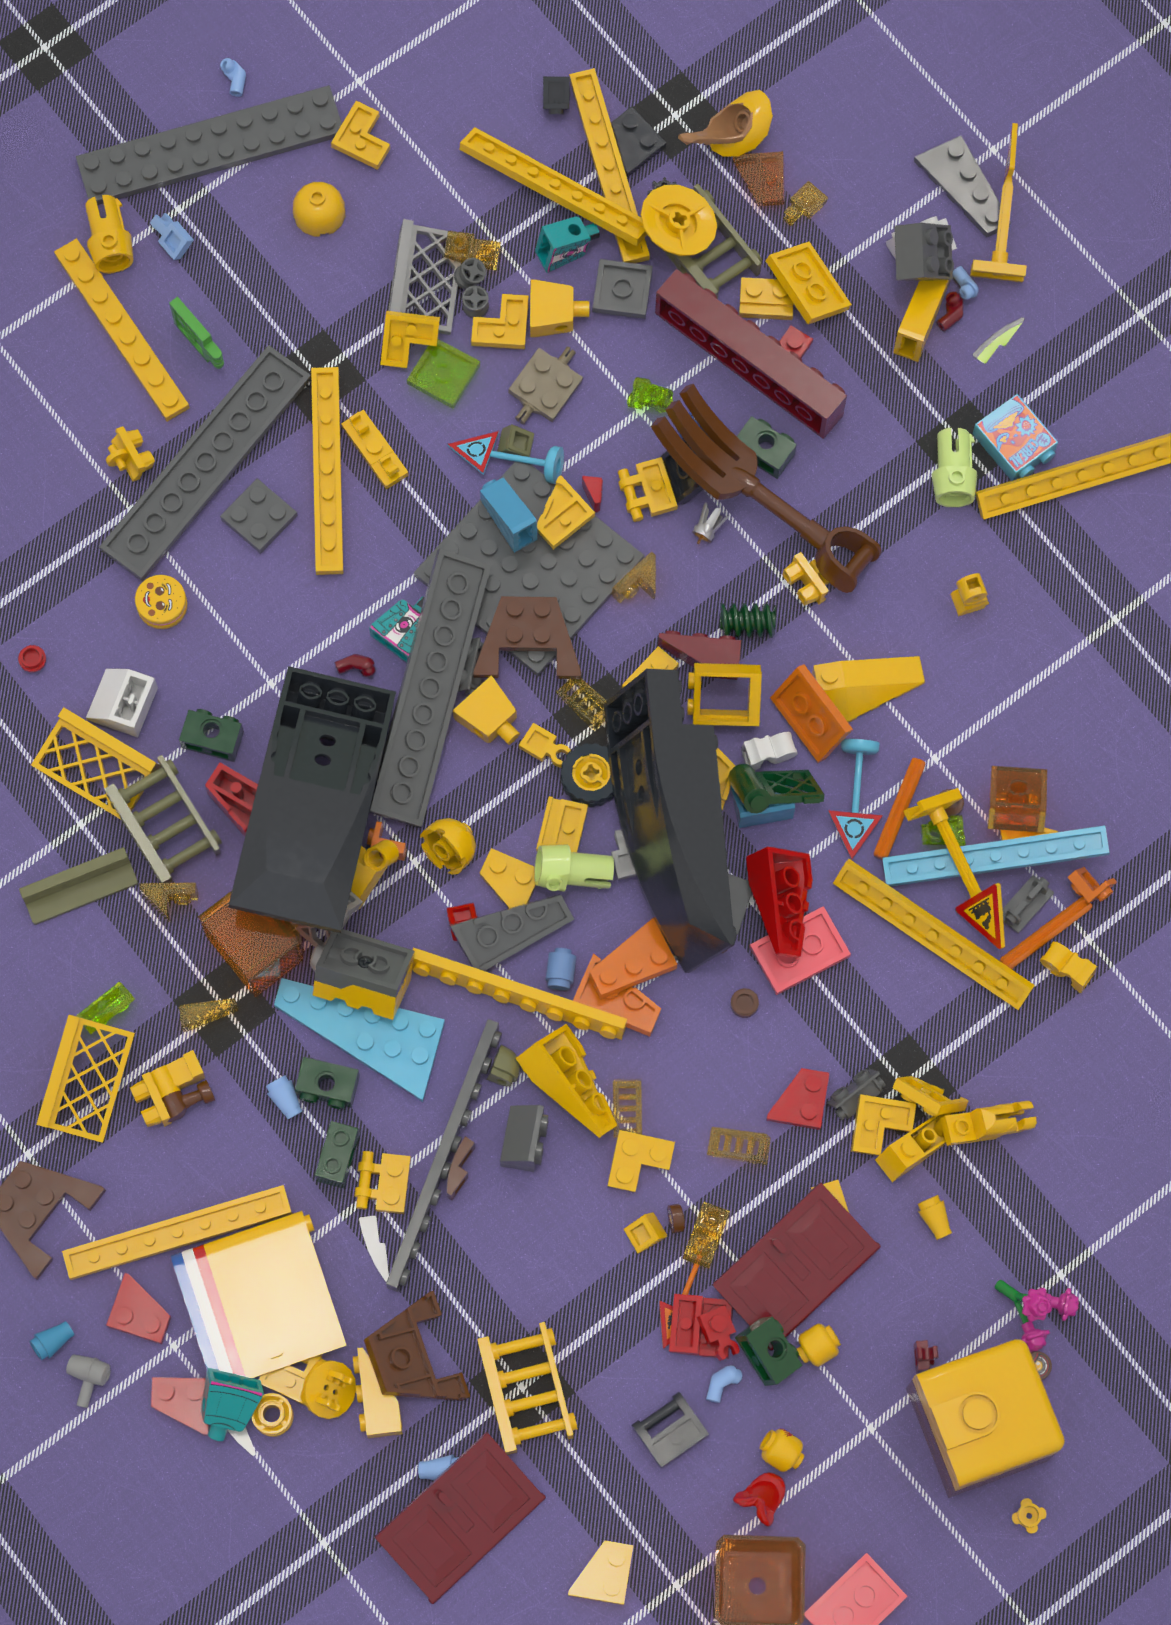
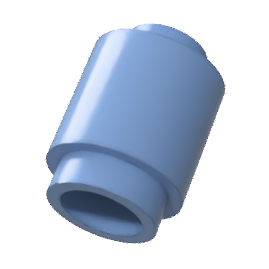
M555 948V952L549 953L545 979L548 981V988L559 991L570 990V984L574 982L577 958L571 954L572 950Z

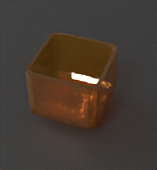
M230 891L200 914L198 919L207 939L256 998L304 960L305 951L296 923L228 908L232 893Z
M723 1535L714 1546L713 1624L801 1625L804 1622L806 1557V1545L799 1537ZM753 1578H760L765 1582V1591L760 1595H755L749 1590V1582Z

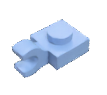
M166 213L161 218L155 215L150 222L152 227L162 235L158 240L160 245L173 260L181 259L194 241L193 238L178 221L173 222Z

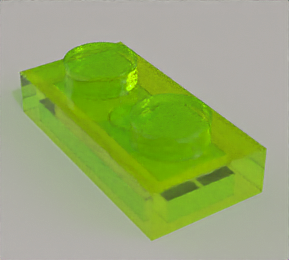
M119 981L76 1016L106 1025L116 1014L125 1011L135 998ZM83 1025L90 1035L97 1031L94 1027Z

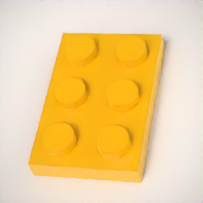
M810 242L770 254L766 259V263L807 324L845 312L852 305Z

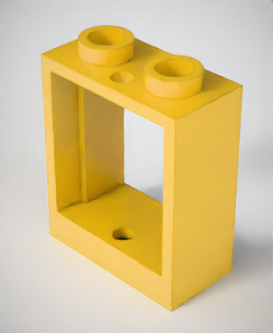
M694 663V672H689L688 689H693V699L687 700V715H692L693 724L759 726L762 681L761 665ZM701 676L749 678L747 710L700 709Z

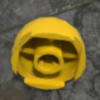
M312 182L304 185L296 193L293 200V216L297 227L304 233L314 237H319L320 234H332L338 230L346 217L345 202L339 190L325 182Z
M452 818L439 819L420 834V838L424 837V842L421 846L428 859L439 869L443 865L450 869L448 873L451 875L459 874L474 858L476 851L475 839L471 828L465 823Z

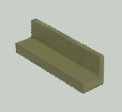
M123 847L21 887L19 891L27 906L33 924L37 925L138 884V881Z

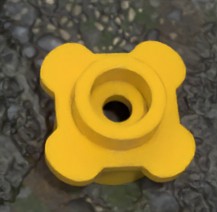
M1025 1498L1020 1502L1021 1507L1019 1510L1012 1514V1521L1014 1524L1022 1525L1028 1533L1033 1534L1037 1532V1525L1042 1519L1046 1518L1047 1513L1044 1508H1039L1033 1504L1031 1499ZM1027 1513L1032 1515L1031 1519L1026 1517Z

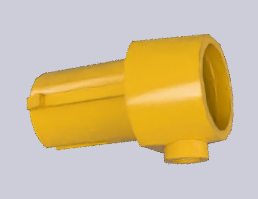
M102 195L106 218H101L95 197H92L85 203L92 234L87 241V247L96 269L102 273L111 274L123 271L132 265V237L124 229L120 207H123L122 203L111 195Z

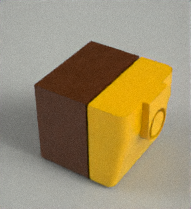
M1014 1339L915 1374L906 1388L948 1498L1045 1463L1064 1446L1065 1439L1029 1347L1020 1339Z

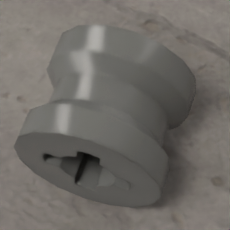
M477 258L466 259L454 272L455 282L465 290L470 286H477L486 276L485 265Z
M470 286L463 292L462 307L468 317H483L486 315L489 309L487 291L481 286Z

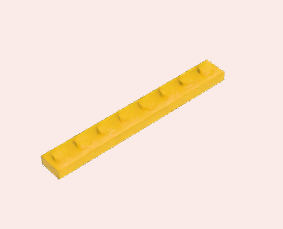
M595 68L569 74L570 84L603 196L638 215ZM615 235L623 262L639 263L650 260L645 238L635 246Z
M476 127L460 142L459 150L635 246L647 235L643 228L642 219L638 215Z
M76 238L54 251L56 258L165 420L168 422L190 408L188 402L101 273L96 269L93 261Z
M338 367L311 368L316 575L344 574Z
M1171 433L976 491L975 494L981 518L994 517L1171 463Z
M851 859L845 862L835 878L834 885L1017 1010L1020 1009L1035 985Z
M413 947L415 953L412 970L420 976L426 977L429 975L440 979L444 984H456L465 987L471 993H483L492 996L498 1002H510L519 1005L521 1009L527 1012L536 1011L545 1014L551 1020H563L572 1023L578 1029H590L599 1032L605 1038L622 1040L626 1028V1018Z
M281 1185L62 1251L69 1279L73 1280L292 1214L285 1187Z

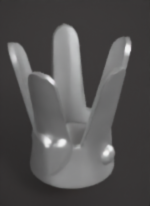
M705 502L699 522L692 531L699 538L697 544L701 540L711 542L714 538V533L730 516H726L722 520L720 515L721 509L716 508L707 520L709 509Z

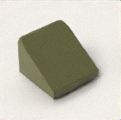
M513 424L504 427L501 431L497 452L530 457L535 433Z

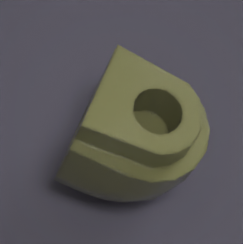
M500 1045L486 1080L506 1087H510L513 1082L517 1081L520 1064L516 1060L517 1055L514 1051Z

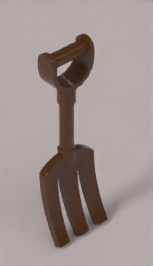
M694 384L685 386L679 394L703 430L693 420L680 400L671 402L665 411L687 444L677 434L665 416L657 418L650 426L672 458L698 485L716 500L730 499L742 493L744 496L754 499L800 533L802 539L817 549L815 561L820 574L838 590L845 593L852 592L858 584L857 578L870 562L876 561L881 556L880 545L866 533L856 528L844 526L835 528L830 532L814 519H808L762 485L760 479L755 476L757 470L756 452L743 443L724 425L705 402ZM832 546L845 547L855 553L845 567L834 557L831 551Z

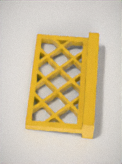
M63 707L58 715V722L31 766L121 819L116 810L113 809V805L106 794L96 797L90 795L88 783L103 780L104 788L108 787L107 778L121 775L124 789L128 787L126 773L138 771L146 777L161 768V766ZM63 727L72 732L74 743L59 746L57 736ZM77 735L85 740L78 741ZM88 743L93 744L97 757L82 760L79 746ZM75 747L78 762L64 765L61 750ZM100 749L108 754L101 755ZM56 752L59 762L58 767L47 769L40 765L46 754ZM111 757L118 759L120 771L105 774L102 760ZM98 761L101 775L87 779L84 764ZM123 763L130 766L131 768L124 769ZM79 766L82 780L70 783L67 781L65 769ZM61 771L62 777L55 774L54 772ZM84 785L85 791L77 786ZM144 791L130 799L131 802L127 805L131 811ZM107 798L108 805L100 800Z
M69 1014L36 1125L103 1143L135 1033ZM83 1025L96 1028L101 1039L86 1046L81 1038ZM100 1029L112 1033L104 1037ZM114 1034L126 1036L125 1048L113 1054L105 1039ZM80 1041L83 1049L76 1052L78 1042ZM103 1041L111 1056L96 1064L88 1049ZM85 1051L93 1066L78 1074L72 1063L75 1056ZM123 1053L122 1058H121V1062H120V1065H119V1063H118V1061H117V1059H116L115 1057ZM113 1059L118 1068L117 1075L105 1081L98 1066ZM72 1069L75 1076L68 1079L70 1070ZM95 1069L103 1084L87 1091L80 1076ZM78 1079L85 1094L70 1101L64 1091L66 1084ZM115 1080L114 1086H113V1089H112V1092H111V1090L109 1089V1087H108L107 1084H109V1083H111V1082H113V1081ZM105 1086L110 1095L109 1103L97 1109L90 1094ZM64 1096L67 1103L60 1107L62 1097ZM87 1096L95 1111L80 1119L72 1104ZM69 1106L77 1121L68 1126L56 1124L58 1112ZM105 1108H107L106 1113H105V1116H104V1120H103V1118H102V1116H101V1114H100V1111H102V1110H104ZM97 1114L102 1123L100 1134L88 1133L82 1121ZM79 1124L83 1131L71 1127Z

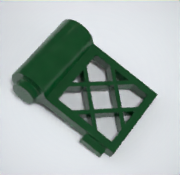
M739 764L733 767L728 776L731 786L746 810L750 813H761L767 809L769 804H815L824 802L825 794L809 770L755 772L750 765Z

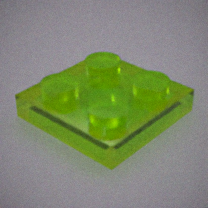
M438 339L437 346L428 345L407 378V384L454 409L479 369L480 361Z

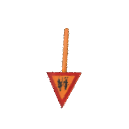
M700 1259L695 1260L682 1293L684 1295H688L701 1263ZM659 1301L662 1345L664 1349L670 1344L673 1306Z

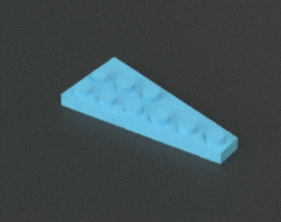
M281 978L274 1003L275 1008L310 1028L320 1037L338 1046L345 1053L376 1073H380L395 1085L408 1091L415 1098L423 1102L445 1019L398 1008L394 1019L391 1020L375 1015L372 1009L363 1006L355 1009L347 1006L345 1000L336 998L329 1001L313 996L314 986Z

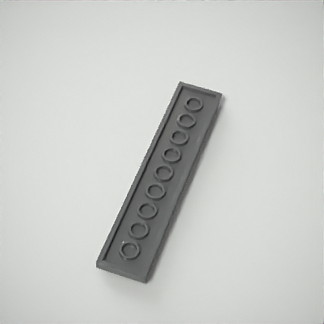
M330 85L81 154L76 156L88 200L95 197L97 205L104 203L102 195H111L115 199H121L331 140L335 137L342 122Z
M268 345L99 546L100 551L143 582L310 382L311 375Z
M437 550L383 750L369 813L417 828L423 825L491 565L447 550Z

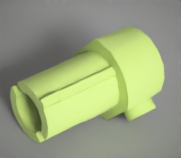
M951 428L943 429L937 434L938 469L934 470L931 475L936 502L945 507H962L973 503L975 500L977 471L972 468V443L975 440L972 434H969L967 430L958 428L955 452L952 451Z
M568 844L540 845L538 847L534 869L536 886L544 887L551 891L558 890L563 892L566 890L567 885L595 887L598 889H609L611 887V882H608V880H613V856L571 852Z

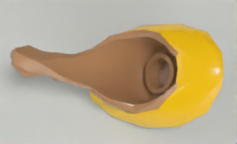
M761 90L746 92L713 116L706 129L699 132L681 133L678 139L686 145L692 143L710 145L712 151L723 157L745 154L755 149L768 135L773 117L770 100Z

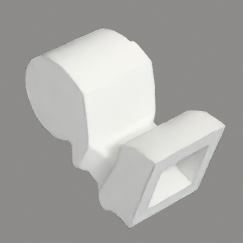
M791 732L779 733L772 737L766 735L762 739L753 738L745 741L741 748L745 764L750 765L754 771L761 768L760 766L765 760L778 764L798 754Z

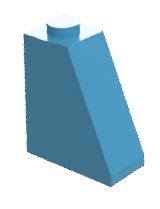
M504 477L498 481L494 479L487 482L482 487V490H480V500L513 552L515 553L538 539L537 520Z

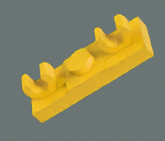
M364 409L341 423L342 429L386 490L409 476L407 469Z

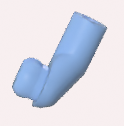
M225 58L222 60L220 68L232 81L229 93L232 96L240 97L243 94L246 72L235 60Z
M962 266L957 267L953 271V278L961 287L959 291L961 297L967 300L971 297L974 298L979 292L977 284Z
M730 1365L714 1373L711 1377L706 1400L720 1403L723 1388L731 1383L738 1384L742 1380L741 1370Z

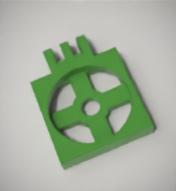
M177 296L169 302L174 324L207 363L210 361L215 368H222L224 360L221 350L212 341L210 333Z

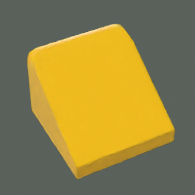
M653 1212L644 1214L624 1228L637 1253H641L667 1237L665 1230Z

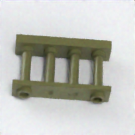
M696 184L693 190L704 197L713 209L717 228L726 240L698 259L664 252L681 273L691 275L695 279L696 284L703 289H710L718 299L719 287L749 268L755 276H758L761 272L762 259L755 249L751 250L717 208L711 193L707 189L703 190L699 184ZM734 248L742 260L714 279H708L702 272L703 268Z
M163 755L157 757L158 763L161 766L158 770L126 789H117L113 783L104 788L162 887H165L173 882L170 874L174 872V868L210 847L217 856L221 853L218 845L222 844V841L214 829L208 830L175 775L179 772L172 760L166 761ZM166 777L169 779L175 789L173 793L139 813L137 811L131 812L127 804L131 802L130 799ZM182 800L190 814L156 835L152 836L150 834L146 836L141 828L145 825L144 822ZM194 824L198 826L204 836L203 839L168 860L166 858L160 859L156 850L160 849L159 845Z

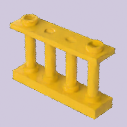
M545 1322L539 1323L541 1334L496 1345V1342L490 1344L489 1336L477 1339L504 1450L507 1455L517 1453L516 1445L521 1444L523 1440L566 1430L567 1438L572 1439L573 1430L578 1429L574 1413L568 1414L551 1348V1346L556 1345L552 1328L546 1329ZM544 1345L548 1362L503 1373V1370L497 1372L495 1360H499V1356ZM551 1373L555 1390L510 1401V1399L504 1400L502 1389L507 1387L506 1384ZM558 1401L562 1414L561 1419L522 1429H517V1427L511 1428L509 1417L514 1416V1412Z

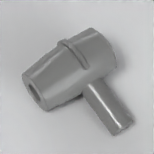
M75 1354L70 1357L66 1373L83 1381L76 1405L88 1408L94 1384L103 1386L110 1377L111 1369L109 1364L100 1361L98 1358Z

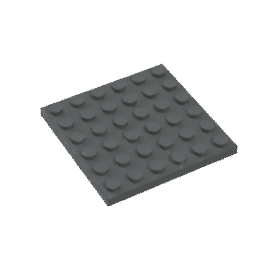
M515 461L500 479L504 477L538 522L556 484L548 483L545 480L544 474L531 464ZM479 500L414 571V576L424 585L428 586L438 549L447 550L489 564L491 568L475 624L478 629L487 635L501 596L556 597L570 640H572L644 560V555L596 516L554 550L537 532L538 539L514 553L485 506ZM507 651L537 677L557 657L556 651Z

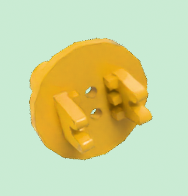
M333 1360L318 1361L313 1365V1368L305 1378L300 1395L301 1401L306 1404L308 1410L315 1416L326 1419L339 1417L348 1410L354 1401L356 1393L355 1378L352 1371L343 1363Z

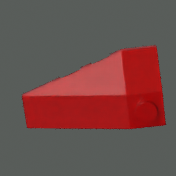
M767 846L746 856L749 885L775 954L799 958L802 953L805 933L803 917L804 912L808 911L809 902L806 901L807 892L812 888L813 881L810 854Z

